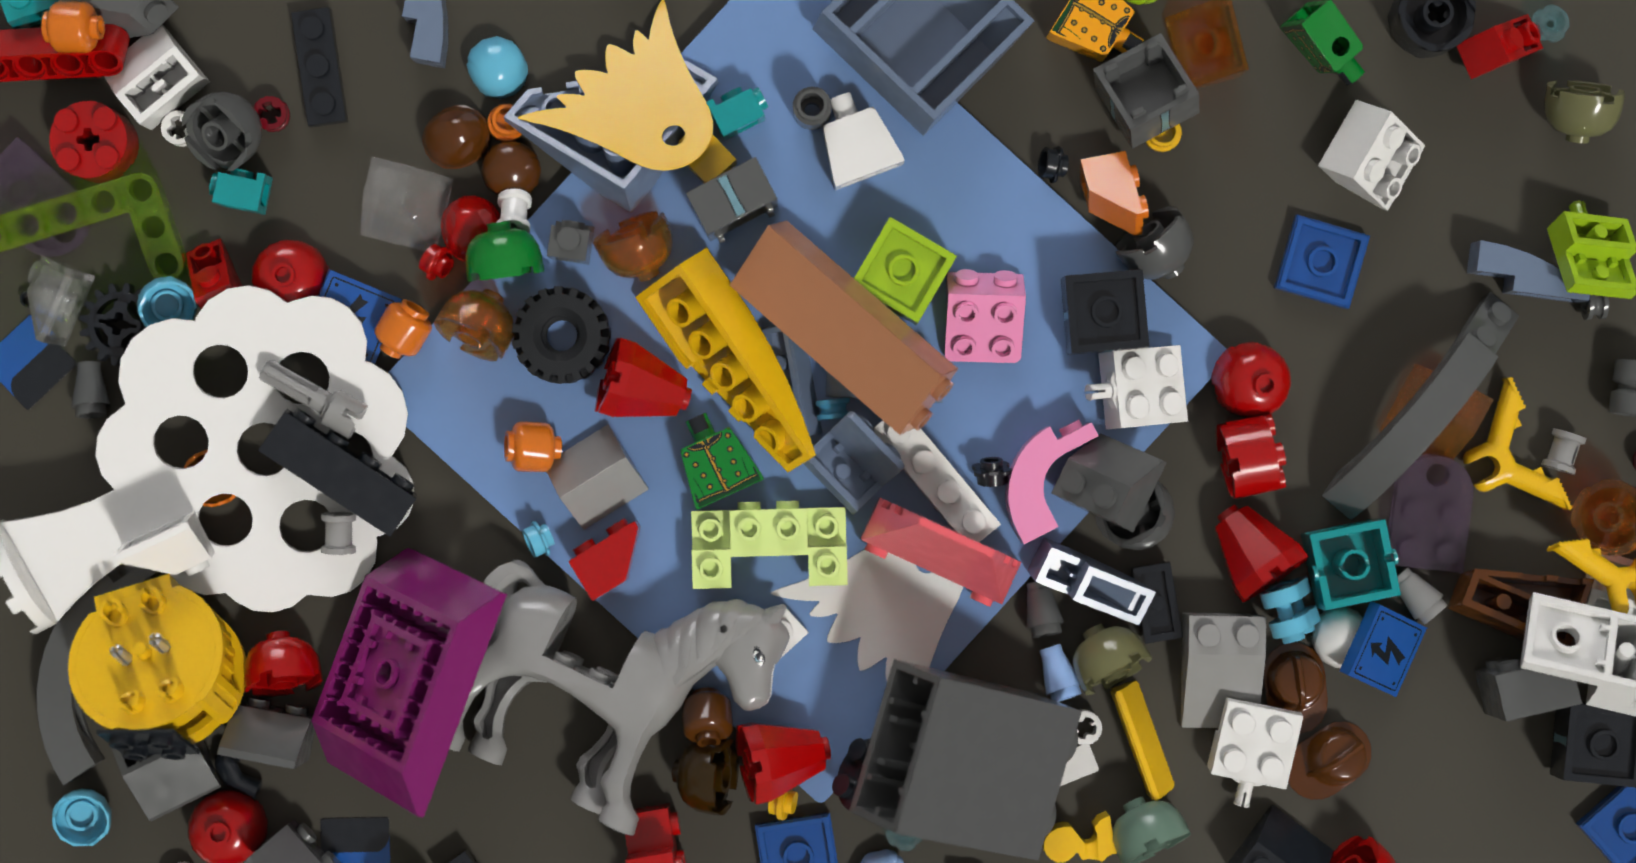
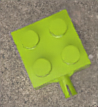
M1584 201L1571 203L1569 205L1571 212L1563 211L1547 228L1566 291L1570 293L1632 299L1636 295V277L1630 258L1636 253V241L1628 219L1588 214Z

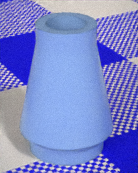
M1061 644L1040 650L1046 695H1050L1052 700L1060 702L1082 694L1074 668L1063 652Z

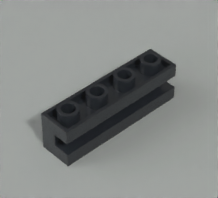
M299 408L294 412L286 409L258 451L391 537L417 499V494L412 491L415 485L398 473L390 477L379 468L382 463L370 454L363 451L359 456L348 449L347 446L350 442L335 431L329 430L325 434L316 428L314 424L317 420Z

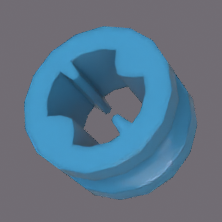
M849 398L815 401L816 406L821 410V413L817 415V421L839 419L849 413L846 409V405L850 403Z

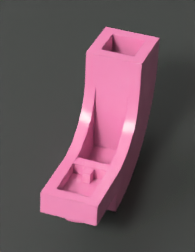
M1078 419L1059 429L1062 435L1059 438H1056L1050 426L1045 427L1033 435L1014 458L1010 467L1012 471L1008 475V482L1006 483L1005 501L1009 520L1021 544H1026L1058 527L1044 497L1045 476L1050 466L1060 456L1099 436L1092 422L1082 425Z

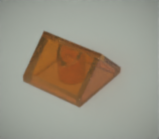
M1211 0L1165 17L1173 52L1196 89L1240 78L1249 70L1232 0Z

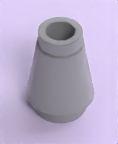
M1408 567L1397 576L1401 592L1400 597L1414 620L1418 618L1425 625L1447 606L1442 599L1444 595Z

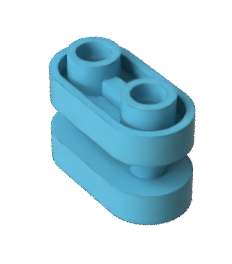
M1307 576L1274 584L1260 593L1264 609L1276 608L1278 617L1269 623L1273 639L1281 638L1283 644L1304 639L1305 634L1315 631L1314 625L1321 621L1316 605L1304 607L1302 598L1312 592Z

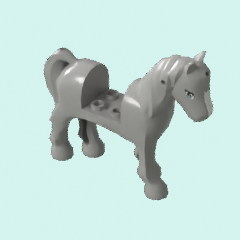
M512 560L502 564L489 573L483 583L506 593L507 596L449 749L460 751L465 741L463 719L473 699L485 687L484 701L472 716L471 723L476 732L471 739L468 752L487 762L502 766L507 752L503 737L505 717L515 696L532 682L552 683L577 698L608 723L603 736L592 748L581 755L576 764L580 782L573 790L570 797L571 801L582 808L600 814L598 819L606 826L627 835H634L639 817L633 809L630 798L631 784L638 761L651 736L666 726L682 706L693 685L715 666H718L726 676L734 702L743 710L751 711L766 705L772 695L775 665L782 657L790 639L788 629L780 621L787 606L785 604L777 605L764 610L741 599L713 601L705 607L696 609L689 615L673 622L668 628H662L656 633L644 631L630 651L620 674L617 675L600 666L597 669L592 667L589 669L582 665L584 662L582 657L566 650L559 652V648L576 610L577 599L567 592L545 585L537 577L533 569L524 561ZM520 582H524L529 586L517 591V586Z

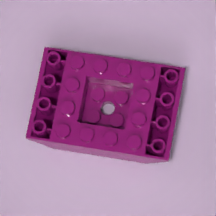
M406 548L367 574L311 720L327 762L416 816L424 817L507 594L411 548Z

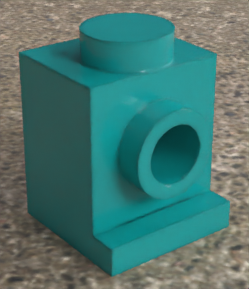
M741 87L735 88L720 97L722 103L718 105L715 104L713 99L706 102L724 141L765 121L763 110L768 108L759 87L753 90L749 88L745 91Z
M235 169L230 174L214 172L210 180L209 194L213 195L212 202L217 205L265 215L273 178L263 173H257V178L254 180L253 172Z

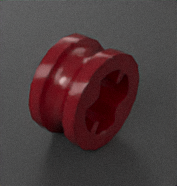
M265 96L260 98L254 105L264 130L279 132L288 125L290 110L279 98ZM271 104L275 109L281 110V116H275L278 121L273 124L266 118H262L263 111L268 112L266 107Z

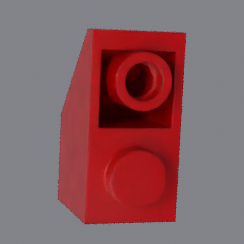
M1528 14L1493 26L1456 46L1470 79L1487 74L1543 49L1540 42L1541 34L1539 28L1531 21Z
M221 238L210 243L201 244L194 250L186 253L193 295L200 309L204 307L209 299L224 290L242 286Z
M624 518L606 529L609 535L606 539L596 544L591 538L573 549L576 557L568 562L592 601L628 579L641 528L637 520L628 524Z

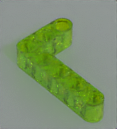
M150 173L130 174L0 215V253L129 213L152 276L155 278L172 276L177 279L186 272L188 266L186 253L160 180ZM140 179L147 180L152 186V194L146 201L136 198L133 192L134 184ZM103 190L111 193L115 201L114 207L107 213L102 212L96 205L97 195ZM65 202L71 203L77 211L76 219L71 224L64 223L59 217V208ZM27 214L35 216L39 222V229L33 236L27 235L21 227L22 219ZM152 216L161 218L165 224V231L158 238L152 237L146 230L147 220ZM163 253H171L178 261L177 270L173 274L164 273L159 267V258Z

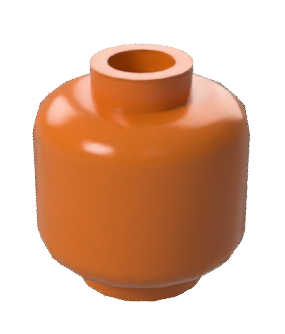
M58 1L50 7L49 11L44 12L41 30L45 42L50 43L55 51L61 53H89L96 47L98 39L104 37L105 25L103 17L97 15L90 3Z
M403 299L401 303L393 302L388 305L374 329L376 338L381 342L379 348L385 354L396 359H400L401 355L415 356L432 331V325L428 319L429 313L420 305L407 299Z
M520 421L513 426L512 431H506L504 458L506 462H511L512 467L518 472H547L552 467L554 459L561 458V436L554 435V430L549 423Z

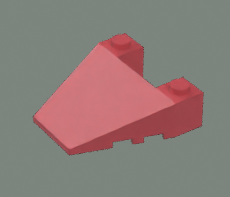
M880 497L860 538L862 541L867 542L864 550L886 559L888 552L972 590L969 598L991 607L993 600L1003 604L1021 564L1020 561Z

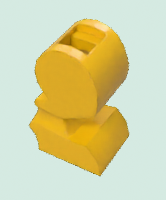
M1104 811L1095 816L1091 821L1094 833L1088 839L1080 838L1069 822L1055 823L1050 833L1045 836L1042 847L1045 854L1052 861L1060 863L1069 861L1076 853H1078L1081 860L1092 859L1101 862L1108 856L1117 854L1113 842L1110 815L1107 811Z

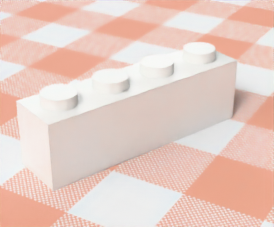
M883 420L873 427L874 433L884 443H889L899 452L901 461L905 465L903 469L955 532L980 542L1001 525L922 429L918 431L912 429L899 435Z

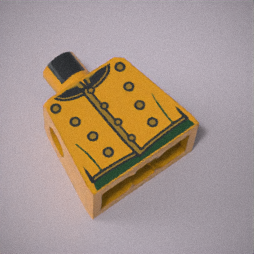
M1069 0L1046 37L1051 42L1100 62L1104 61L1112 47L1124 53L1144 41L1143 38L1125 28L1135 11L1124 0Z

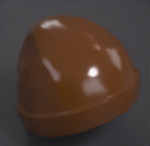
M454 105L436 114L426 125L422 136L425 153L433 163L444 169H461L473 165L487 153L492 139L487 119L478 110L466 105Z

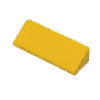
M1136 680L1111 688L1112 691L1110 692L1146 793L1151 799L1156 801L1174 788V781L1140 685Z

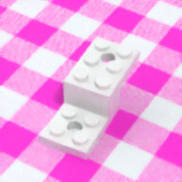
M1533 592L1529 599L1520 668L1587 683L1586 705L1636 716V616ZM1564 631L1571 634L1575 639L1576 645L1569 647L1561 644L1556 637V633Z

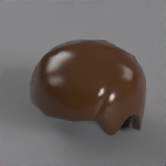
M503 141L493 145L483 156L480 171L486 187L496 195L501 191L512 188L530 193L538 185L541 166L537 154L531 148L520 142Z

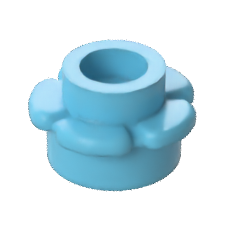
M532 521L531 526L522 530L527 547L535 558L544 553L546 556H549L550 549L548 547L555 544L553 536L545 523L539 526L536 521Z

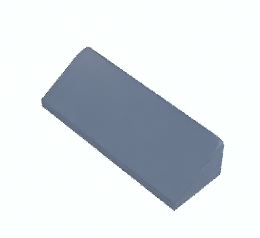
M775 325L762 327L761 330L789 382L804 418L809 436L821 434L822 426L821 421H817L819 409L815 402L817 398L809 355Z

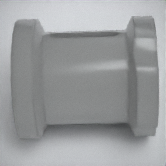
M1553 428L1551 434L1554 436L1548 457L1542 460L1541 465L1575 475L1576 469L1573 466L1580 445H1584L1587 438Z
M352 512L322 513L321 520L325 522V545L321 546V553L329 555L356 553V546L352 544V522L356 521V514Z

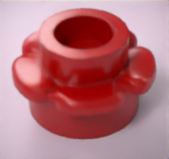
M433 244L424 252L419 262V269L426 273L428 280H435L436 277L442 279L450 273L454 265L450 249Z

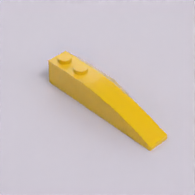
M706 247L676 266L635 298L678 361L686 369L692 366L705 380L702 385L712 395L717 392L731 406L728 412L738 422H746L755 431L754 438L787 472H790L816 455L804 418L768 340L738 292L730 286L731 282Z

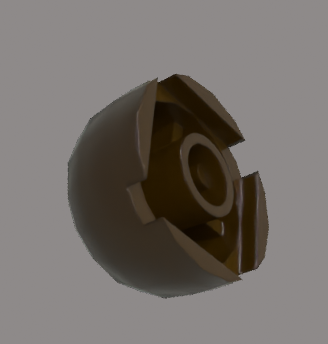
M728 738L720 740L719 745H707L705 747H700L697 743L692 742L684 750L680 760H676L673 764L672 780L674 783H677L679 795L695 811L722 816L731 808L733 801L726 799L729 789H737L739 756H737L736 748L730 747L734 742L733 739Z

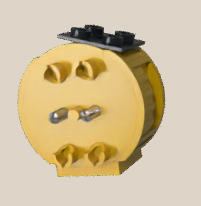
M170 574L94 597L96 611L87 615L76 632L71 645L68 659V676L73 695L79 706L91 719L106 729L96 730V734L109 743V747L117 749L123 754L124 758L130 760H146L148 755H161L165 759L182 760L185 759L186 754H200V750L193 744L212 734L220 725L228 723L236 712L244 694V662L246 656L236 633L200 596L182 587Z

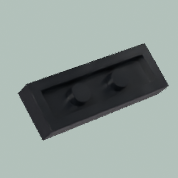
M326 7L292 12L291 16L308 126L313 128L347 123L348 115L332 9Z

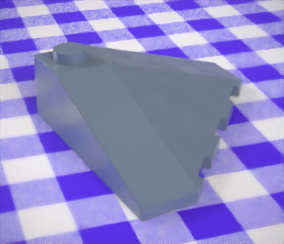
M684 61L694 82L707 102L718 84V78L692 63ZM577 81L566 82V91L544 94L542 87L527 89L504 115L505 122L600 195L632 213L655 185L663 171L637 165L598 144L571 133L518 119L521 115L535 111L566 108L557 98V95L578 94L584 96L585 94ZM670 126L664 130L662 139L668 145H678L679 140L685 135V131L679 126Z

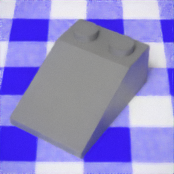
M1182 613L1181 727L1219 728L1226 697L1261 704L1266 659V616L1235 613Z

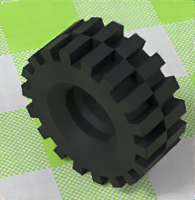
M554 286L552 289H542L538 291L537 295L530 296L524 301L526 304L522 309H518L515 315L517 319L515 324H512L511 332L514 334V340H512L513 349L516 350L518 360L527 368V371L551 383L570 384L583 378L586 379L592 375L591 373L595 369H599L610 349L609 339H611V330H609V321L606 314H604L601 306L594 299L575 288ZM557 321H568L577 331L576 342L568 350H555L547 340L548 329Z

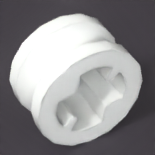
M176 110L168 113L163 118L161 132L168 142L176 146L185 147L187 145L184 138L188 136L187 130H184L186 136L183 138L177 134L172 135L171 132L176 128L175 121L180 119L182 122V117L185 113L184 111Z
M1080 709L1082 713L1079 722H1083L1085 717L1091 718L1092 721L1089 724L1094 726V730L1092 733L1085 732L1083 737L1078 736V744H1093L1102 733L1101 721L1090 710Z

